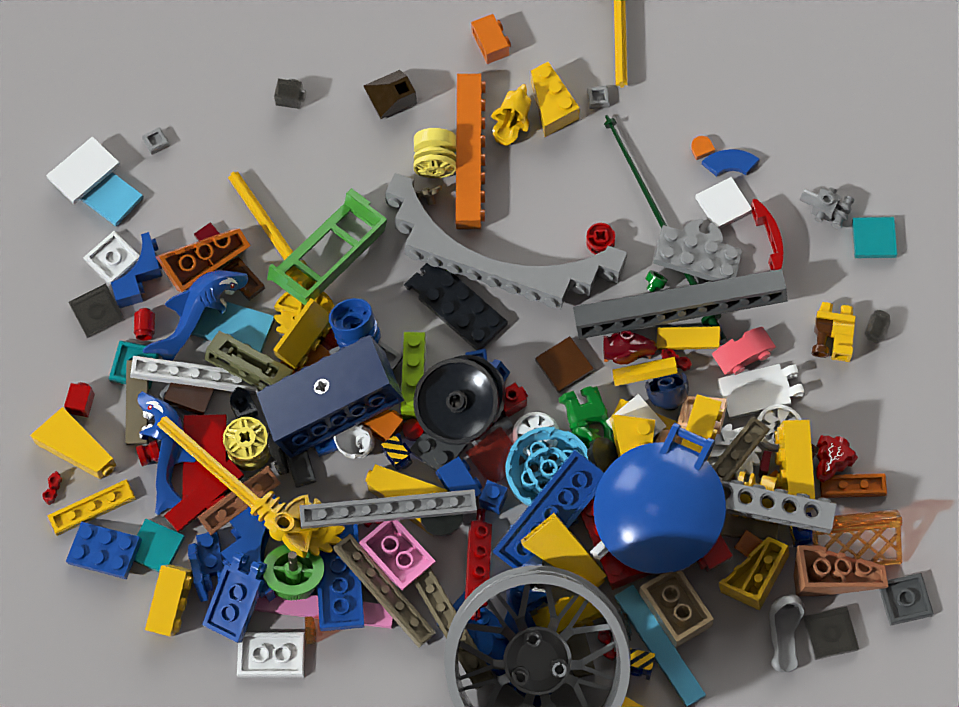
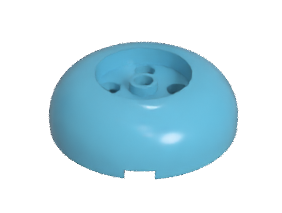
M555 427L536 428L523 434L512 445L506 461V478L510 489L522 503L529 506L542 490L540 485L548 483L574 449L588 459L587 447L576 435L569 431L555 429ZM556 439L558 444L556 447H549L544 440ZM527 446H529V447H528V450H530V456H529V457L526 456V455L523 453V448H524V447L526 448ZM549 456H555L558 460L555 462L548 458ZM537 465L539 467V470L537 472H532L530 466Z

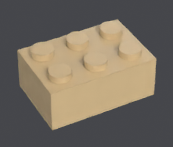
M681 570L662 573L640 586V596L675 648L712 627L714 618Z

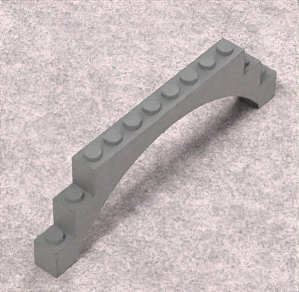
M395 173L386 190V204L394 208H400L395 217V229L401 233L410 234L405 243L406 256L413 260L426 262L433 267L446 269L453 274H461L470 280L484 282L490 287H498L506 290L508 293L524 296L528 300L544 303L551 308L561 309L569 290H573L577 294L589 296L597 277L618 283L626 264L627 252L607 246L605 251L592 257L561 265L524 266L494 260L459 244L433 222L417 198L414 190V179Z

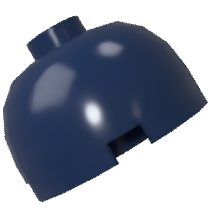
M682 373V376L672 374L653 378V381L650 383L647 381L645 384L649 400L654 406L661 409L675 410L688 397L689 384L684 373Z

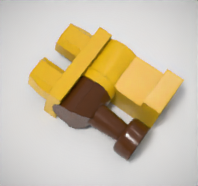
M822 302L815 317L814 332L817 335V344L812 347L811 354L820 358L828 357L829 347L826 346L827 337L833 338L831 360L850 362L853 352L852 346L856 317L853 316V307L842 305L840 314L832 313L833 304Z

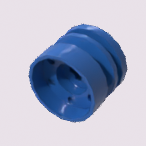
M358 298L347 299L338 303L331 310L329 323L340 349L369 335L378 344L381 338L380 329L375 320L373 310L367 301Z

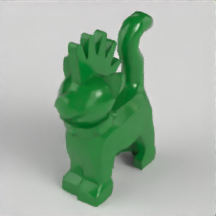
M589 386L580 390L581 395L587 400L585 404L579 403L574 391L564 393L558 398L559 403L564 404L566 407L571 433L576 435L587 449L590 448V442L601 437L596 434L599 432V429L588 428L591 424H601L604 429V438L609 439L615 444L612 436L613 430L606 423V420L609 419L607 409L602 402L597 386Z

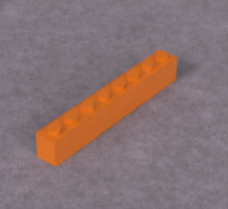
M457 74L456 229H481V222H485V209H481V203H485V191H481V184H485V172H481V166H485V154H481V148H485V135L481 134L482 129H485L486 126L485 117H482V111H486V100L482 99V93H486V81H482L481 74Z

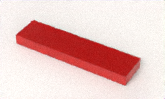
M230 459L222 465L238 480L244 477V474ZM211 474L167 512L164 517L179 533L206 510V505L220 498L229 488Z

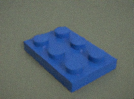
M81 522L66 562L73 566L127 580L142 539L139 536Z

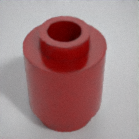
M141 308L134 313V334L136 339L148 341L155 334V313L148 308Z

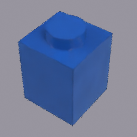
M487 480L479 497V507L499 515L508 497L507 487Z

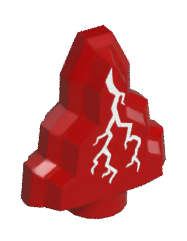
M821 435L816 445L819 448L817 453L819 464L816 468L817 479L824 483L831 479L836 472H843L847 466L852 467L858 456L850 448L848 440L840 436L833 438L828 435Z

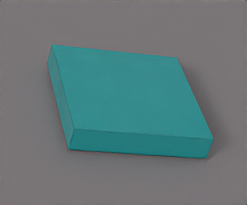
M862 217L852 219L854 258L897 257L894 217Z
M119 340L109 381L126 384L127 360H133V356L159 359L160 355L143 353V348L147 345ZM149 380V389H151L152 382H153V381H150V380Z
M145 519L137 534L142 539L134 562L159 573L161 565L172 564L185 536L149 519Z

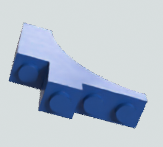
M250 507L229 521L233 528L230 532L237 541L221 552L224 558L222 561L223 565L232 563L235 552L239 554L243 552L249 555V560L244 566L248 570H250L253 561L264 563L265 549L270 533L269 529L264 526L265 520L259 522V515L253 516L250 514ZM264 582L259 597L263 598L265 596L270 602L276 598V595Z

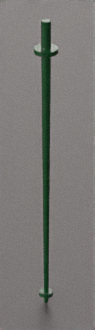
M606 115L607 121L604 125L607 129L611 128L662 229L663 225H667L614 127L617 122L614 118L610 119ZM684 273L690 285L698 284L693 275ZM722 315L705 316L701 319V322L704 326H720L718 320ZM721 329V343H723L727 338Z

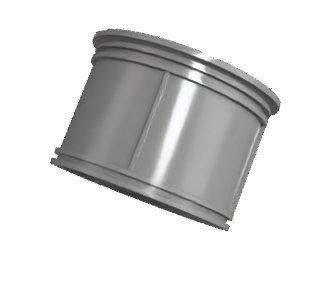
M524 566L493 576L477 587L466 598L454 616L448 631L444 652V666L449 693L455 707H474L465 690L496 683L486 704V707H492L502 686L509 682L518 690L526 693L524 701L518 707H533L535 695L540 696L542 707H557L550 700L549 693L557 690L564 682L573 687L582 707L589 706L578 683L610 691L601 707H622L629 685L630 646L620 615L607 596L595 585L583 577L564 569L550 566ZM531 584L545 585L550 613V622L547 628L542 626L528 628L525 622V612ZM524 585L519 615L517 616L499 593L512 587ZM551 585L563 587L576 593L558 616L556 615ZM496 595L516 622L519 630L517 634L506 625L490 601V598ZM579 595L584 597L586 600L569 625L558 634L556 631L562 617ZM487 601L503 628L470 624L468 621ZM588 602L592 603L601 612L608 623L572 628ZM464 629L497 633L505 636L509 642L504 652V659L495 660L461 641ZM611 630L614 642L581 660H571L570 649L566 641L572 635ZM459 647L491 665L460 676ZM616 648L615 677L585 666L590 661ZM492 669H504L506 672L497 678L463 687L461 681ZM570 670H585L613 680L612 687H607L577 678L569 673Z

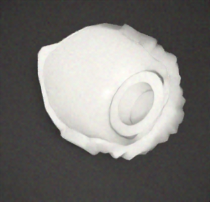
M357 424L333 437L338 450L345 457L351 459L368 456L375 446V439L370 428L362 424Z

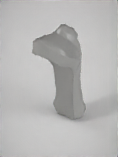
M796 595L778 597L770 607L769 618L772 643L775 651L771 665L780 672H791L797 669L799 664L796 657L794 633L805 614V605Z

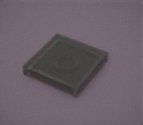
M106 283L68 302L87 338L125 320Z
M847 607L804 616L803 619L815 660L859 650Z

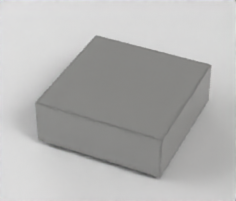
M607 86L587 88L589 109L610 107Z
M160 127L142 136L152 155L170 146Z

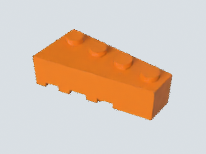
M235 228L155 257L177 291L183 292L200 276L216 270L251 245L240 228Z

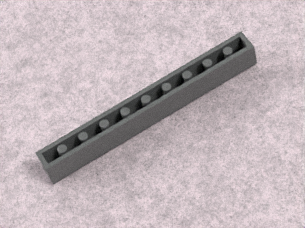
M782 269L614 300H605L592 304L575 306L573 309L578 337L583 339L788 302L783 272Z

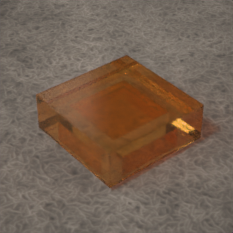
M305 617V639L307 644H315L316 625L313 617Z

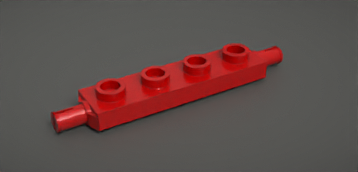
M477 509L476 520L469 523L465 600L477 587L490 579L492 524L485 522L486 511L484 509L482 511ZM487 601L480 608H485L488 605ZM480 608L473 614L472 620H480Z

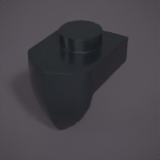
M236 387L230 396V407L236 419L258 416V410L248 391L242 387Z

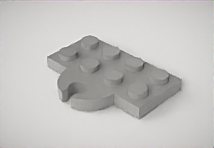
M703 219L691 221L685 226L683 231L665 225L662 226L653 264L712 282L736 277L743 249L724 244L722 233L714 223L710 222L707 228L708 234H703L699 230L703 224Z

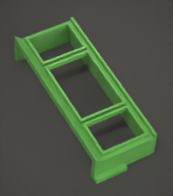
M351 188L346 193L344 204L278 267L273 264L269 266L267 280L275 282L302 304L306 305L310 298L315 300L385 231L387 218L369 206L371 202ZM349 212L372 228L359 242L337 226ZM331 230L353 247L321 277L302 263L300 259ZM293 266L316 282L309 290H306L286 275Z

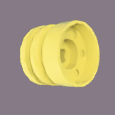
M428 128L418 131L414 135L415 154L413 168L416 174L426 178H444L455 173L456 155L454 153L456 152V135L453 132L441 128Z
M241 417L233 420L226 427L223 434V444L229 459L240 470L254 471L262 468L268 462L272 446L267 430L259 420L252 417Z

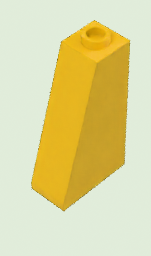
M63 407L30 435L34 443L100 480L104 476H109L116 466L114 459Z
M376 464L373 470L368 471L365 479L368 490L378 498L448 492L444 488ZM420 518L409 519L422 530L427 532L425 528L422 526Z
M552 513L520 540L524 548L556 568L575 573L596 587H599L605 581L604 578L607 575L555 513Z

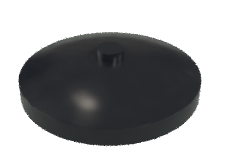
M453 358L433 365L423 374L416 386L413 404L417 421L429 436L445 444L463 445L479 439L491 428L499 411L500 399L497 385L487 370L473 361Z

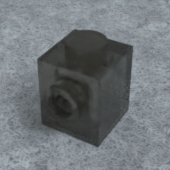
M278 78L274 94L276 106L300 109L301 102H304L306 98V90H303L302 82L296 79L286 80Z

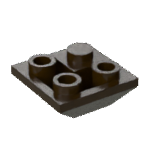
M401 70L363 85L380 120L417 104L416 91L408 76Z

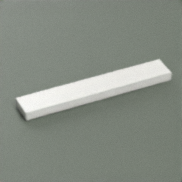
M133 356L130 378L178 383L225 391H234L236 387H242L249 394L255 395L258 392L257 387L220 367Z

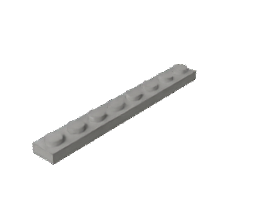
M475 489L299 505L301 529L477 513Z

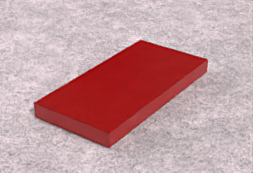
M184 415L183 431L221 465L227 462V452L223 444V434L227 427V415ZM197 460L193 463L183 462L182 499L212 474Z

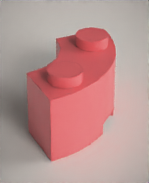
M758 327L744 332V335L737 341L731 339L714 351L712 355L725 375H737L744 371L747 365L770 357V352L776 346L765 329Z

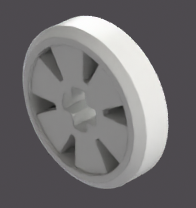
M772 405L764 409L757 419L770 428V431L760 443L765 448L778 452V444H774L776 424L780 425L783 420H802L799 414L794 409L785 405Z
M531 412L525 414L514 425L513 443L523 434L541 427H555V429H559L556 421L545 413ZM556 439L543 440L549 447H556L558 444ZM529 446L523 448V453L529 457L530 450H528Z

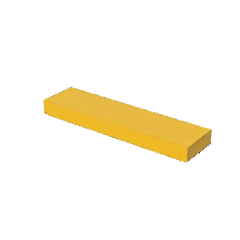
M125 479L47 516L56 536L80 526L81 522L87 523L136 500L128 480Z

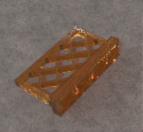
M898 510L834 516L832 531L829 534L812 530L813 545L822 546L818 543V535L827 534L831 537V540L824 546L826 550L836 541L843 547L839 552L845 553L849 551L854 555V559H863L861 556L869 548L876 555L867 561L880 565L902 564V517ZM887 528H895V534L890 540L882 535ZM865 530H871L875 533L868 542L860 537ZM849 532L853 537L845 545L838 538L843 533ZM880 537L886 544L880 551H877L871 545ZM858 539L864 544V547L858 553H855L849 547ZM891 546L896 550V557L886 558L883 553Z

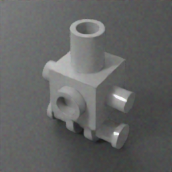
M830 187L829 190L821 188L818 195L804 189L800 201L813 206L811 214L816 216L815 220L821 223L823 219L830 222L832 217H834L835 221L832 222V226L841 229L843 221H846L848 218L847 214L852 210L850 206L854 203V198L845 196L844 202H839L841 196L836 194L837 190Z

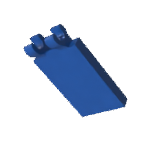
M235 552L232 563L224 565L202 623L203 626L237 643H242L265 582L260 577L267 568V564L261 561H253L250 570L244 568L249 560V555L243 552L241 554Z

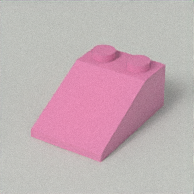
M398 520L384 521L359 542L388 578L402 591L436 563Z

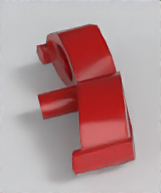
M673 349L662 350V359L675 357L677 368H681L683 371L690 370L692 363L688 357H679Z
M57 471L49 476V489L42 494L43 500L48 505L55 502L57 490L62 482V477Z
M609 630L598 632V640L605 646L612 642ZM614 648L603 654L605 658L611 661L616 658Z

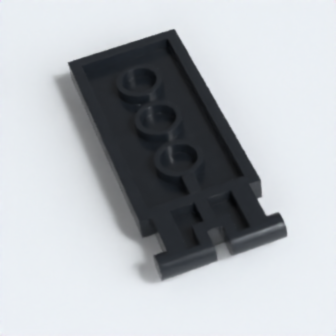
M426 263L420 268L424 274L423 276L416 272L404 284L407 290L411 288L419 294V300L475 350L483 349L508 325V321L448 270L444 271L440 267H433Z

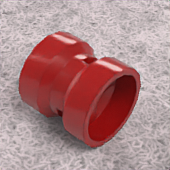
M157 440L151 441L146 446H136L142 467L149 465L151 461L158 462L160 449Z

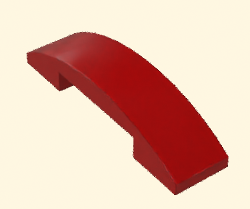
M752 199L751 208L756 226L765 225L774 253L770 254L768 264L770 270L782 269L784 251L778 225L768 209L759 200Z

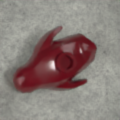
M631 331L613 333L611 337L603 336L604 362L613 360L616 364H629L644 356L651 359L652 355L657 351V344L654 340Z

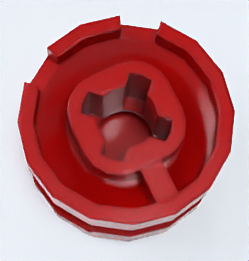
M596 223L590 226L586 236L588 250L596 255L600 251H605L607 246L614 248L615 232L610 225Z

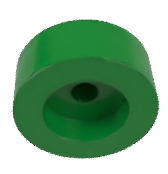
M650 270L645 277L649 282L647 289L651 292H654L657 287L663 289L668 281L663 275L653 270Z

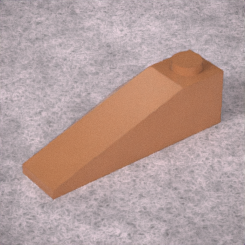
M799 545L797 547L793 574L796 596H825L888 588L886 569L883 565L861 558L857 560L846 556L842 552L835 553L826 550V547L820 545Z

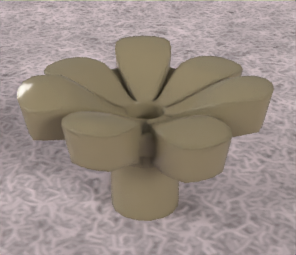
M439 185L431 188V190L428 187L422 189L423 191L415 193L417 197L426 198L428 205L436 204L434 196L436 193H439L438 191L442 190V187Z

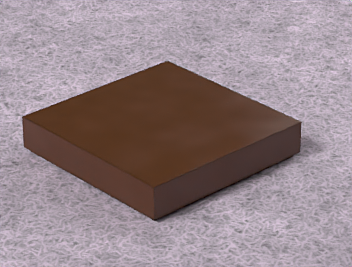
M570 336L535 358L536 363L558 393L594 371L592 365Z
M170 383L163 401L180 409L204 415L215 389Z

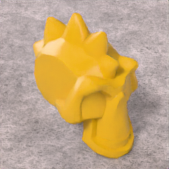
M526 84L521 85L517 90L508 91L501 107L496 109L491 115L493 119L498 121L493 127V135L495 141L501 145L507 146L513 143L518 138L519 130L524 132L529 130L530 123L527 116L532 100L527 95Z

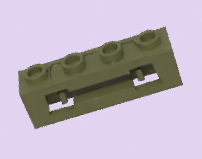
M218 331L206 348V361L229 371L230 374L241 378L260 390L267 386L261 383V380L269 385H273L284 377L292 375L293 372L286 364L271 359L267 354L260 353L250 345L234 339L230 334H225L221 331ZM219 358L227 361L230 365L220 361Z

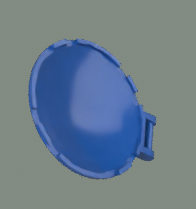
M674 423L665 442L637 446L622 454L608 467L595 493L594 521L600 539L616 559L637 571L659 574L677 572L688 568L712 549L722 532L726 518L724 488L716 471L707 461L715 444L714 439H706L681 428L680 424ZM677 436L702 446L701 452H696L676 443Z

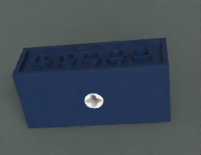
M371 335L362 337L347 347H342L338 352L325 356L318 362L305 366L300 371L286 376L281 381L268 385L256 393L273 441L290 458L404 401L386 353Z

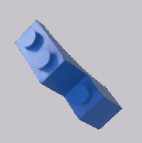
M149 232L141 234L142 250L135 266L125 276L111 282L119 309L143 302L141 294H144L145 291L142 282L162 277L160 269L163 268L155 257V251L159 250L155 238L151 239Z

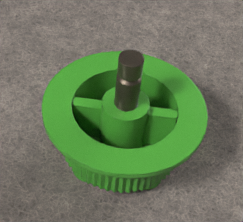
M282 545L271 551L264 560V563L267 564L266 571L263 573L266 584L274 590L278 597L286 600L297 601L307 599L321 582L324 575V563L321 556H315L309 550L306 557L303 558L298 556L296 552L291 551L286 545Z

